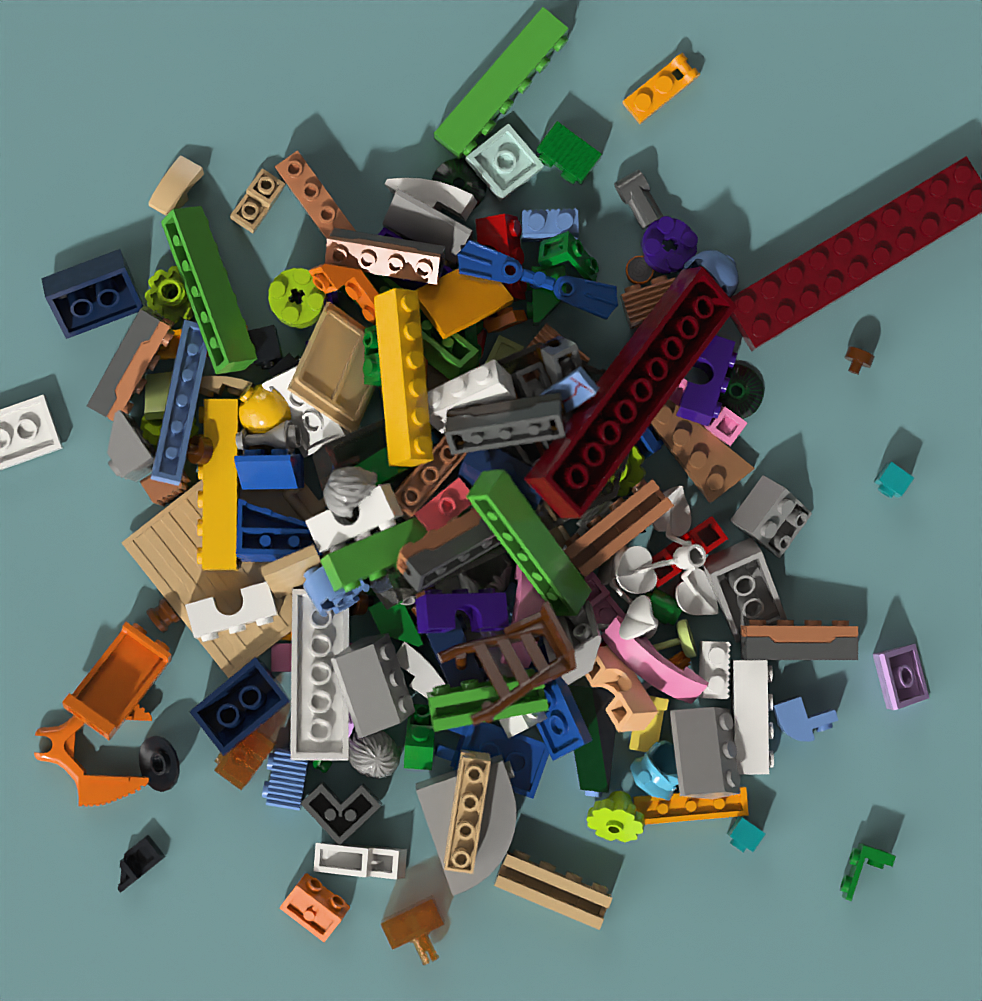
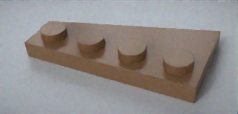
M668 399L650 426L704 497L711 503L755 468L701 424L676 416L678 406Z

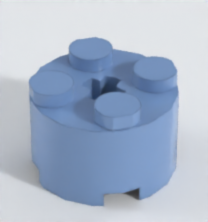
M315 566L304 574L306 581L303 588L319 614L323 617L327 616V611L333 610L337 614L349 608L360 600L358 594L362 590L368 592L370 588L367 580L364 579L360 581L361 586L352 591L345 592L343 588L334 592L323 566L320 568Z

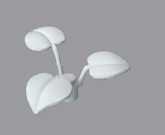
M683 486L670 488L664 491L663 494L669 498L674 506L653 522L652 525L657 531H666L668 539L682 546L676 549L673 559L653 564L651 554L647 549L641 546L627 548L619 558L615 572L616 580L624 590L630 593H646L657 584V576L654 569L675 564L680 569H687L681 574L683 581L677 585L675 591L677 603L682 611L689 615H716L719 613L717 599L705 572L699 568L705 563V550L698 544L692 545L691 541H684L678 538V536L684 535L691 526V511L684 495Z
M625 545L600 565L598 578L604 586L609 583L630 605L620 625V637L624 640H630L638 636L650 639L658 628V619L653 616L649 597L641 595L633 601L616 584L615 572L621 554L627 549ZM597 624L599 631L609 626V624Z

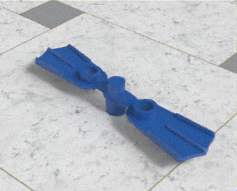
M468 240L464 248L457 254L460 274L507 284L516 283L521 278L520 281L529 283L531 288L552 290L559 300L604 320H607L613 310L619 305L617 286L571 276H562L556 280L546 276L543 272L523 270L518 260L473 240ZM513 266L515 274H506L505 267ZM567 283L571 286L572 290L570 293L562 291L563 284Z

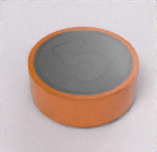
M635 256L627 263L625 273L630 282L642 285L652 278L654 270L647 265L643 256Z

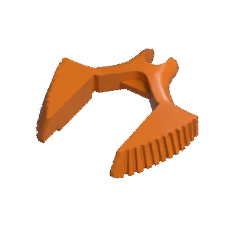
M137 704L126 719L152 721V716L149 712L145 713V709L143 707L140 708V705ZM74 715L59 726L41 727L35 732V736H46L52 741V749L49 752H34L35 758L39 761L58 764L72 777L78 790L79 806L84 805L87 807L90 805V807H93L94 805L109 804L111 801H117V798L122 799V796H128L129 793L134 794L135 790L139 791L141 789L140 786L145 787L149 782V777L86 774L87 770L75 758L76 733L85 723Z

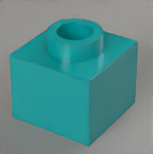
M889 462L874 482L879 485L878 490L889 498L893 496L898 498L905 493L914 477L893 462Z
M738 816L727 832L732 838L730 844L743 853L746 848L754 852L766 834L741 816Z

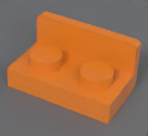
M305 873L279 908L321 941L325 942L344 918L350 906L339 895L332 893L323 886L317 878Z

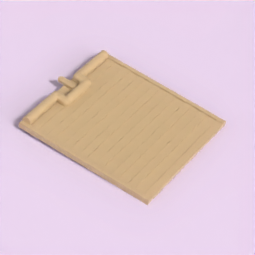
M253 445L249 447V450L267 449V455H271V449L275 448L268 445ZM240 449V456H242L243 450ZM203 479L121 542L191 632L192 628L185 607L186 604L214 597L217 608L222 614L234 615L243 605L240 589L266 582L260 568L270 563L239 562V571H205L202 569V564L197 563V548L202 547V536H198L197 523L198 519H203V508L198 507V491H203ZM240 483V499L261 508H268L275 513L287 517L290 516L306 522V520L327 511L325 509L327 506L325 498L323 497L321 500H318L305 483L304 488L252 490H242ZM351 540L345 542L346 546L353 544ZM329 550L324 551V557L330 553ZM292 593L276 599L273 594L278 616L273 617L274 622L262 626H257L256 622L246 624V630L230 634L229 630L218 632L219 638L202 642V639L198 638L199 642L228 678L232 677L253 658L261 656L292 631Z

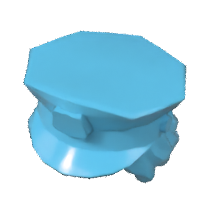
M665 740L655 742L649 751L644 753V757H635L630 769L638 787L652 797L669 801L675 793L676 785H678L674 744Z

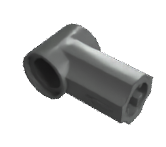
M639 169L614 183L621 200L625 205H629L642 229L649 227L650 224L664 217L649 192L651 190L646 178Z

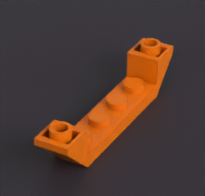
M321 264L308 271L313 277L312 280L315 286L325 294L336 291L345 285L347 294L353 300H356L362 308L363 316L373 325H376L374 296L379 295V293L362 270ZM424 356L425 374L427 381L428 360Z

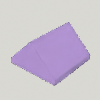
M916 644L873 654L886 709L897 710L929 699Z

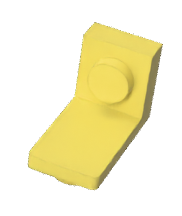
M649 695L658 713L644 730L631 732L629 743L631 750L647 752L655 742H659L664 710L667 711L669 699Z

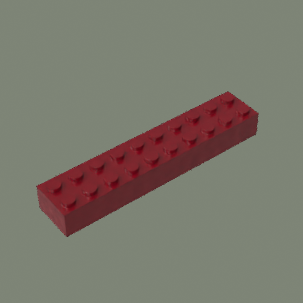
M965 156L730 297L737 306L730 317L751 352L981 215V178L968 157Z
M703 266L684 269L680 272L596 383L599 387L597 393L582 402L566 424V437L554 439L525 477L528 484L561 518H581L737 307Z

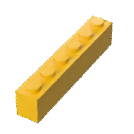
M394 288L374 296L389 466L414 467L434 460L418 291Z
M204 399V406H199V423H204L203 434H199V436L208 437L213 444V454L210 461L205 465L198 464V478L203 479V491H198V507L203 508V519H198L197 523L198 536H202V547L197 548V563L202 564V569L205 571H239L236 541L240 480L234 462V456H240V449L236 446V434L240 432L238 415L240 401L238 399Z

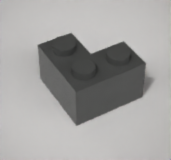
M323 782L300 804L334 841L340 845L375 813L383 803L364 783L342 802Z

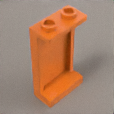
M125 622L122 625V631L73 694L69 693L62 702L63 707L109 741L172 660L171 653L169 652L170 648L159 639H156L154 642L147 637V631L137 623L130 625L128 622Z

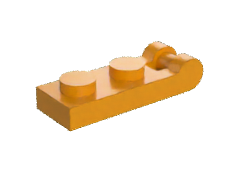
M683 52L623 100L622 104L639 124L644 122L700 76L696 68L692 69L687 63L688 58ZM677 69L684 75L679 81L672 74Z

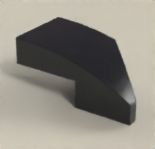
M149 835L124 853V858L120 860L121 876L120 883L118 884V891L120 893L166 857Z

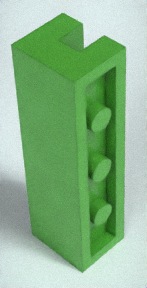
M525 669L528 677L536 673L535 669ZM501 674L510 691L518 686L514 676L507 677L506 674ZM478 679L463 681L461 686L450 688V685L447 684L433 687V691L426 692L434 731L472 725L469 715L482 710L484 702L494 703L500 699L491 681L478 683ZM545 684L528 692L496 715L494 720L549 710L547 698L544 694Z

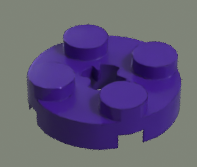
M669 216L661 217L650 224L641 238L645 262L653 270L662 274L681 272L684 264L697 253V235L686 223ZM662 241H672L674 246H676V250L665 251L663 249L665 245H662Z

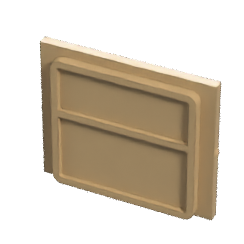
M326 302L287 390L351 434H356L376 386L364 384L363 364L365 346L363 344V337L366 327L331 302Z

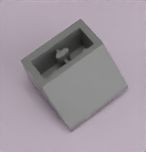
M763 475L730 521L750 538L752 537L755 542L780 559L812 513L785 487Z
M589 600L585 601L577 616H560L557 618L575 653L576 669L561 676L568 685L593 670L601 642L600 632ZM543 636L545 648L550 663L554 659H556V657L551 647L549 646L545 636Z

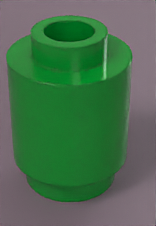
M656 587L652 592L649 591L644 594L651 601L653 616L659 622L665 625L669 623L673 626L682 612L676 598Z

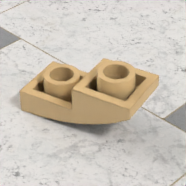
M180 155L158 184L149 201V206L166 216L172 209L181 208L188 201L187 192L204 175L203 167Z
M262 168L247 188L245 196L230 214V219L254 234L274 205L286 183Z
M203 376L199 393L213 398L214 394L222 396L224 388L227 386L229 387L228 393L239 397L248 386L253 388L255 385L252 382L234 377Z

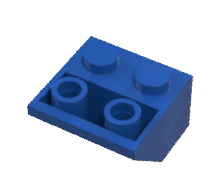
M267 449L243 450L242 456H234L242 490L304 488V457L302 454H295V450L292 454H288V449H271V455H267Z

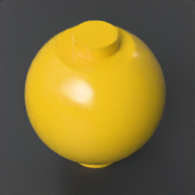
M262 384L256 385L253 388L248 386L239 396L241 400L238 408L239 420L242 427L249 434L266 433L284 421L291 420V411L287 401L274 389L272 392L265 390Z

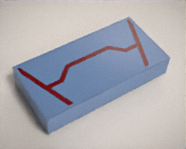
M580 366L539 396L561 392L567 413L596 394L599 387Z

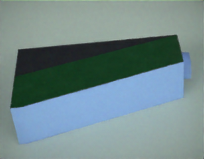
M569 684L568 687L593 740L573 751L580 790H585L586 796L602 797V792L609 793L616 727L605 709L615 698V695L605 688Z

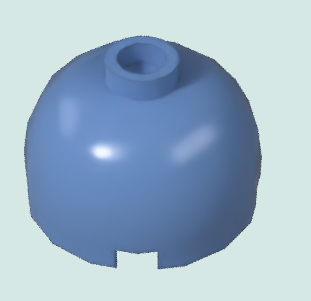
M705 250L693 256L684 264L683 270L703 266L729 298L735 293L739 277L736 262L731 256L716 250Z

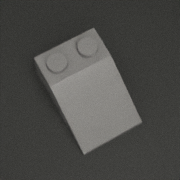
M752 537L706 557L705 563L702 566L736 643L741 641V626H749V620H766V626L777 625V620H787L763 553Z

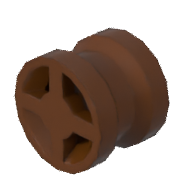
M165 597L159 601V605L156 608H150L146 611L149 618L162 633L168 630L170 624L181 620Z

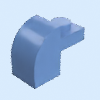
M800 696L773 704V713L779 728L787 736L799 741H814L812 729L816 728L817 732L833 728L832 722L838 721L835 709H828L807 716Z

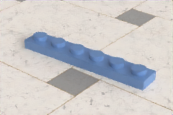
M184 320L150 478L177 486L181 482L207 354L206 345L196 322Z

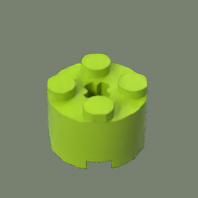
M292 268L281 272L274 278L268 290L270 307L277 318L290 327L301 329L312 326L319 320L327 302V295L315 286L312 280L313 277L308 272L309 270L304 268ZM299 292L300 295L304 293L301 304L297 305L296 301L291 303L295 293Z

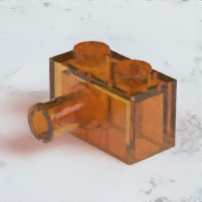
M256 729L225 756L220 753L214 761L218 764L214 771L238 789L243 790L266 760L269 753L277 745V742L261 730Z
M433 895L381 920L380 924L392 950L410 942L414 944L422 965L430 963L426 951L432 962L439 958L428 935L430 931L443 926L445 920Z

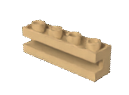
M461 750L444 856V870L473 874L491 763L489 753Z
M516 849L513 853L507 851L494 886L600 930L607 908L609 909L613 899L612 895L608 894L609 889L595 882H593L592 886L582 883L583 878L567 871L566 875L556 872V866L541 860L540 864L529 861L530 855Z

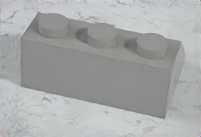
M399 189L396 191L382 223L383 227L405 240L446 246L444 265L447 267L451 265L457 268L459 264L457 254L464 248L468 240H473L471 229Z
M121 410L115 412L107 451L111 458L108 464L117 476L137 482L152 472L156 452L151 443L143 438V432L132 416Z
M389 633L362 637L331 658L358 738L399 724L415 712L413 700L409 694Z
M707 707L670 711L680 796L717 799L741 794V779L736 761L737 748L733 738V718L730 714V709Z

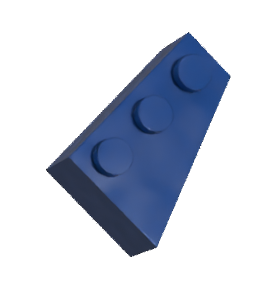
M238 498L236 541L238 562H273L311 545H314L320 559L324 558V552L319 553L306 522L275 513L265 507L261 508Z

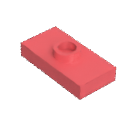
M458 478L415 513V517L428 532L432 529L438 530L445 526L450 519L458 516L471 505V502L466 497L470 490Z

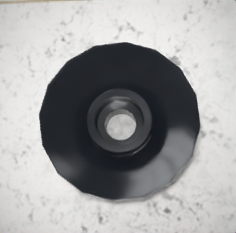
M160 736L147 738L143 742L139 751V767L142 776L149 777L148 785L156 791L164 792L172 789L176 785L180 774V763L172 744Z

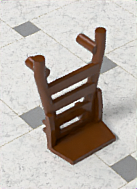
M548 601L542 603L540 612L504 628V634L456 644L437 653L441 663L455 658L456 668L464 670L467 667L466 654L476 652L500 699L494 703L484 702L482 710L469 715L474 726L484 721L487 723L492 722L496 715L534 688L576 669L574 648ZM543 636H545L556 657L549 664L536 643ZM512 643H523L538 672L528 677L511 645ZM499 647L518 683V686L511 691L488 649Z

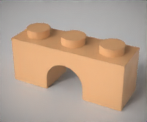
M600 646L593 670L585 675L592 687L606 688L615 695V698L605 710L618 732L644 730L658 713L657 708L635 672L626 666L608 646Z

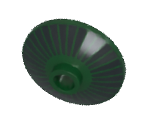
M453 158L442 163L434 172L432 180L454 186V181L461 179L464 182V186L459 189L472 194L477 201L474 209L478 207L485 197L487 185L466 162L465 158Z
M734 364L732 369H727L725 376L730 378L725 394L720 393L718 402H721L723 407L728 408L741 419H745L755 413L760 407L764 393L763 385L759 376L752 369L744 365ZM732 387H740L741 395L734 396L731 392Z

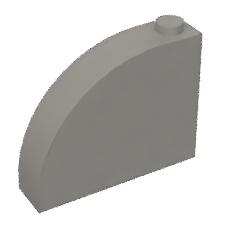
M502 754L490 758V770L473 874L444 870V856L458 769L415 783L416 792L452 896L469 890L486 879L501 863L512 842L516 825V803L510 778L515 776L510 761L504 762Z

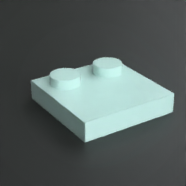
M509 123L466 156L465 159L500 202L544 167L543 163Z

